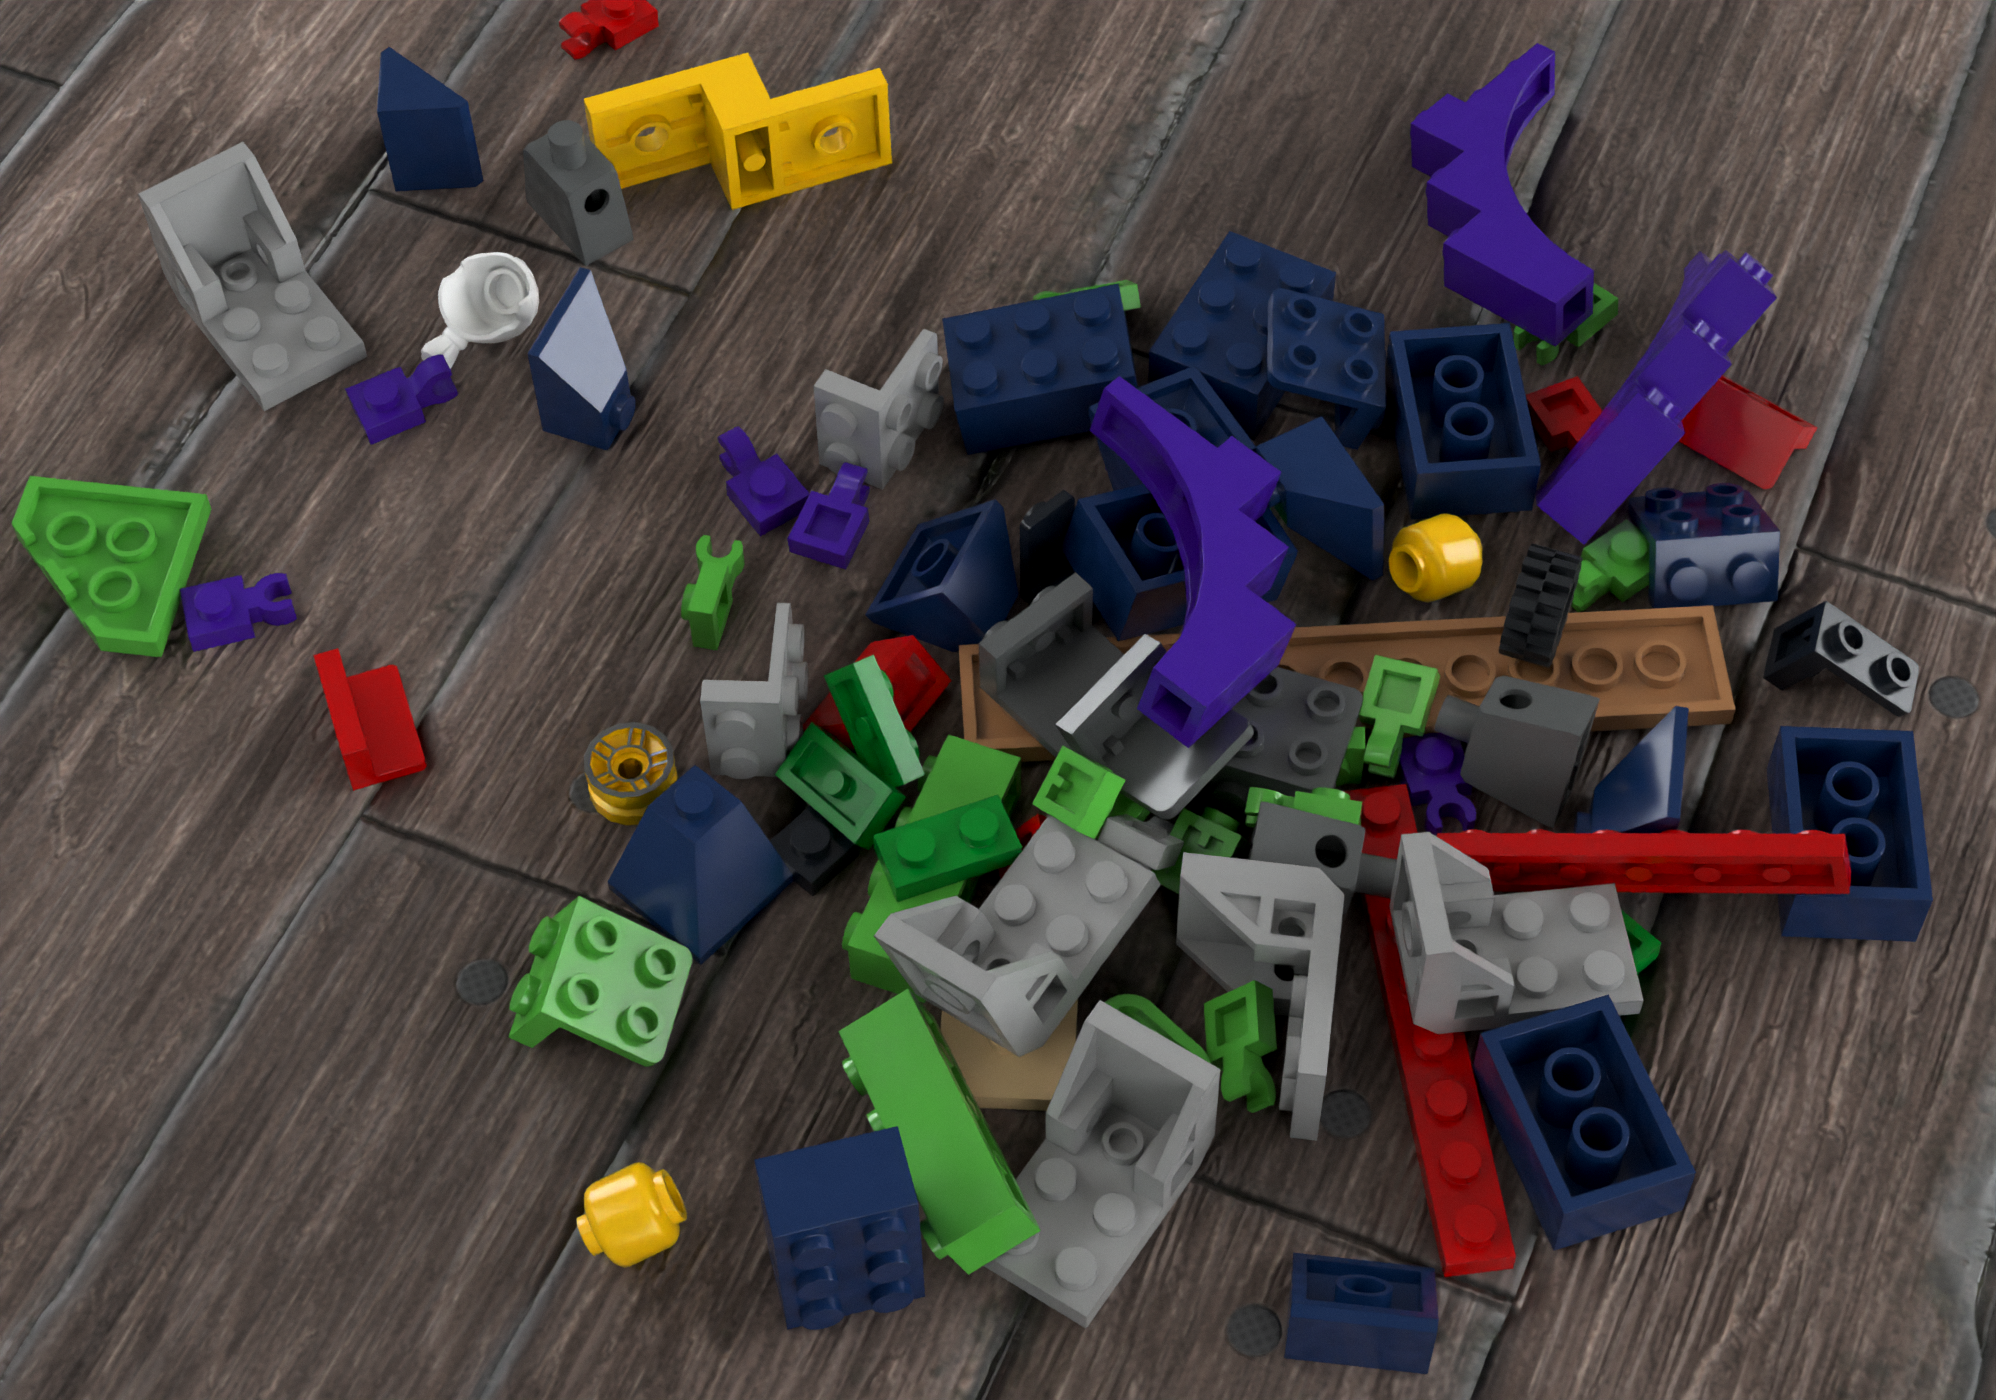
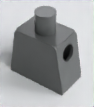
M570 120L556 122L549 128L548 134L529 143L524 148L523 158L527 203L585 266L634 240L617 171L613 164L583 134V129L578 123ZM589 207L593 212H587L585 208Z
M1501 676L1495 678L1480 706L1447 695L1439 711L1434 730L1468 743L1460 773L1464 782L1538 822L1554 828L1574 789L1600 699L1583 693Z
M1261 801L1247 858V860L1320 868L1344 893L1343 914H1346L1354 892L1391 899L1397 859L1362 853L1365 828L1360 825Z

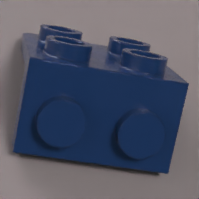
M1284 288L1275 289L1268 300V382L1274 388L1335 403V435L1344 447L1358 450L1372 428H1379L1387 407V397L1385 395L1386 350L1384 314Z
M1716 483L1706 487V491L1682 493L1673 488H1654L1648 490L1645 496L1629 499L1628 513L1650 544L1648 602L1653 609L1778 601L1780 530L1749 491L1732 483Z

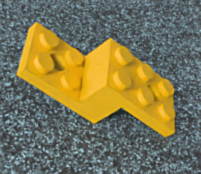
M747 52L584 98L590 141L613 164L618 174L621 189L711 163L731 209L734 210L892 164L888 83L880 68L770 99L757 69ZM655 127L653 133L647 136H638L644 129ZM838 127L835 134L822 137L828 130Z

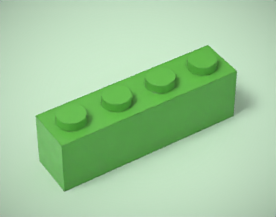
M948 734L938 757L932 755L927 757L922 767L925 775L918 780V792H920L913 808L905 806L902 809L895 828L999 794L1010 819L1021 795V757ZM878 860L870 877L868 895L871 897L863 914L859 912L852 914L843 936L842 948L848 951L851 979L895 994H900L909 989L920 1002L925 1003V999L914 993L874 935L891 913L952 896H957L971 904L984 874L897 902Z
M906 989L838 1031L850 1055L842 1061L843 1068L859 1094L862 1096L868 1094L875 1109L867 1113V1118L873 1131L896 1126L899 1128L917 1200L920 1202L927 1217L920 1222V1231L938 1259L941 1260L949 1255L969 1275L1041 1231L934 1016L909 989Z

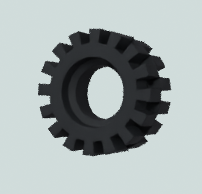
M1534 543L1531 544L1523 561L1521 573L1518 576L1516 588L1509 604V612L1506 616L1504 630L1500 639L1499 654L1550 668L1562 637L1569 609L1572 605L1574 591L1582 566V557Z

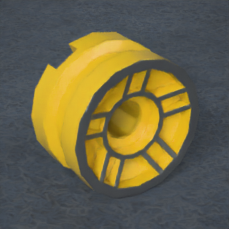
M631 722L619 723L601 731L590 742L584 755V771L588 782L590 799L598 813L609 821L622 825H638L648 805L678 780L674 751L666 735L650 725Z

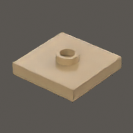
M1078 999L1042 1047L1021 1057L1016 1056L942 1010L941 1032L979 1108L1047 1111L1076 1042Z

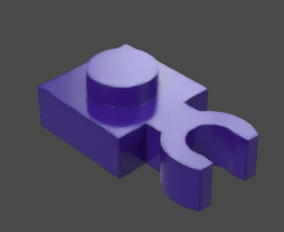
M284 573L267 575L260 579L254 587L245 588L242 575L180 589L188 638L194 652L256 638L253 623L264 621L270 625L280 626L289 624L297 619L291 599L272 602L277 597L292 594L287 575Z
M1427 733L1423 737L1412 736L1403 738L1401 757L1397 769L1401 784L1407 785L1411 806L1427 803L1424 828L1425 832H1430L1435 836L1437 833H1442L1443 825L1441 818L1443 817L1458 819L1463 831L1474 829L1476 821L1475 806L1465 797L1471 795L1472 786L1464 782L1460 775L1465 758L1460 741L1442 733Z

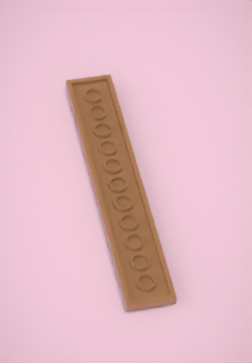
M1713 605L1568 613L1562 637L1550 668L1499 654L1500 639L1504 630L1506 616L1295 627L1277 666L1355 688L1361 692L1362 696L1375 655L1436 668L1440 674V680L1424 734L1439 733L1434 728L1439 711L1447 695L1480 706L1495 678L1501 676L1513 677L1599 698L1600 701L1591 731L1654 728L1675 706L1689 708L1687 726L1731 724L1735 713L1734 700ZM1182 633L1148 636L1161 642L1167 652L1180 638ZM1142 636L1119 642L1116 637L1106 638L1125 654ZM979 644L959 645L964 739L1021 757V762L1055 760L1056 758L980 688ZM1358 717L1355 727H1365V743H1368L1374 725L1361 723ZM1404 733L1403 738L1412 737V736H1417V735H1413V734H1409V733Z

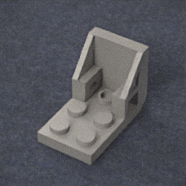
M244 142L138 194L163 273L178 301L264 411L367 357L362 339L305 271L297 239L255 155Z
M1048 815L979 909L957 896H952L891 913L874 937L916 995L1016 1056L1021 1057L1042 1047L1161 884L1154 872Z
M1430 832L1401 835L1389 907L1413 1024L1436 1034L1493 1029L1608 994L1619 1016L1640 1014L1644 1000L1615 883L1494 895L1487 867Z
M1183 852L1176 944L1227 992L1253 980L1273 989L1274 1014L1289 1016L1279 1110L1292 1112L1290 1138L1317 1141L1327 1074L1344 893L1320 868ZM1276 968L1293 969L1294 974L1300 975H1294L1293 981H1283L1275 975L1274 970Z
M1100 1000L1083 1023L1046 1111V1139L1016 1178V1182L1041 1231L990 1261L984 1267L1086 1329L1199 1169L1215 1135L1221 1069Z

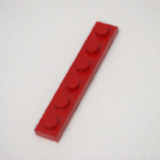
M1470 829L1460 833H1437L1436 837L1487 867L1493 891L1533 892L1615 883L1617 892L1850 894L1851 867L1845 834H1828L1819 830H1805L1797 834H1759L1750 830H1735L1729 833H1688L1682 830H1666L1661 833H1621L1605 829L1593 833H1554L1548 830L1536 829L1526 833H1488L1483 830Z

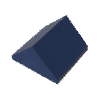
M391 47L383 50L380 54L377 114L395 191L470 188L478 186L484 180L468 101Z
M1293 1252L1284 1358L1428 1374L1439 1321L1434 1268Z

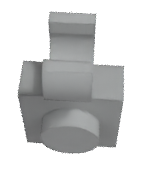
M1128 814L1108 817L1097 840L1150 871L1151 869L1159 870L1175 866L1184 845V841L1170 835L1174 824L1158 816H1153L1149 821L1142 822Z

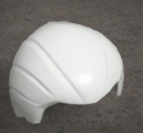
M480 253L465 258L454 273L443 278L438 291V303L447 327L442 332V335L424 345L421 350L422 360L424 361L435 355H443L451 369L459 351L464 350L468 342L498 343L522 334L531 325L539 305L538 287L531 270L525 262L508 253Z

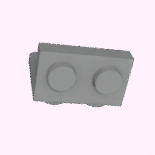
M923 329L880 391L827 369L824 370L814 384L819 464L828 467L835 474H838L844 462L867 468L868 473L864 482L882 490L896 470L903 471L907 467L914 453L915 441L924 428L932 429L935 426L943 409L944 398L939 395V376L943 359L938 355L936 333L927 329Z
M777 603L768 682L703 680L700 703L711 775H727L735 779H749L754 776L777 777L775 773L803 735V715L797 713L799 700L807 699L808 663L803 662L804 625L793 624L791 603Z

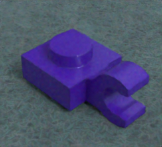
M435 355L422 361L409 378H406L401 367H397L345 389L349 402L370 445L425 423L423 408L433 404L445 403L458 395V391L450 377L452 376L451 369L443 355Z
M739 426L717 437L718 442L726 451L719 455V460L728 473L733 476V478L726 481L727 496L760 537L800 514L810 493L778 454L761 462L749 437Z
M844 462L829 495L815 491L810 492L787 538L789 552L845 570L847 569L870 522L868 508L864 507L870 487L862 485L868 473L867 468Z

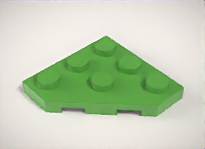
M29 476L13 518L12 527L20 543L101 651L162 657L181 601L180 589L185 588L211 512V506L207 494Z

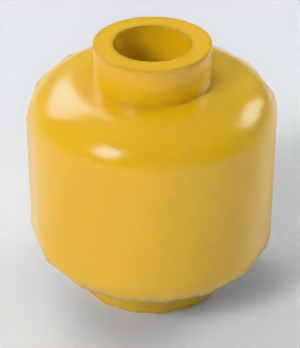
M1447 513L1402 528L1393 540L1389 556V570L1396 585L1414 599L1426 603L1445 598L1473 586L1480 576L1483 563L1482 544L1478 535L1461 518Z
M637 1162L592 1183L584 1193V1209L586 1214L577 1217V1226L583 1242L593 1256L604 1252L610 1261L625 1268L673 1246L680 1235L679 1223L687 1219V1212L676 1184L668 1172L664 1169L655 1172L645 1163Z

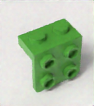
M581 896L574 899L553 918L544 917L537 926L530 941L529 953L535 955L530 973L522 977L510 1001L509 1008L516 1013L508 1038L533 1048L560 1027L645 1067L654 1066L661 1061L666 1051L693 958L690 950Z

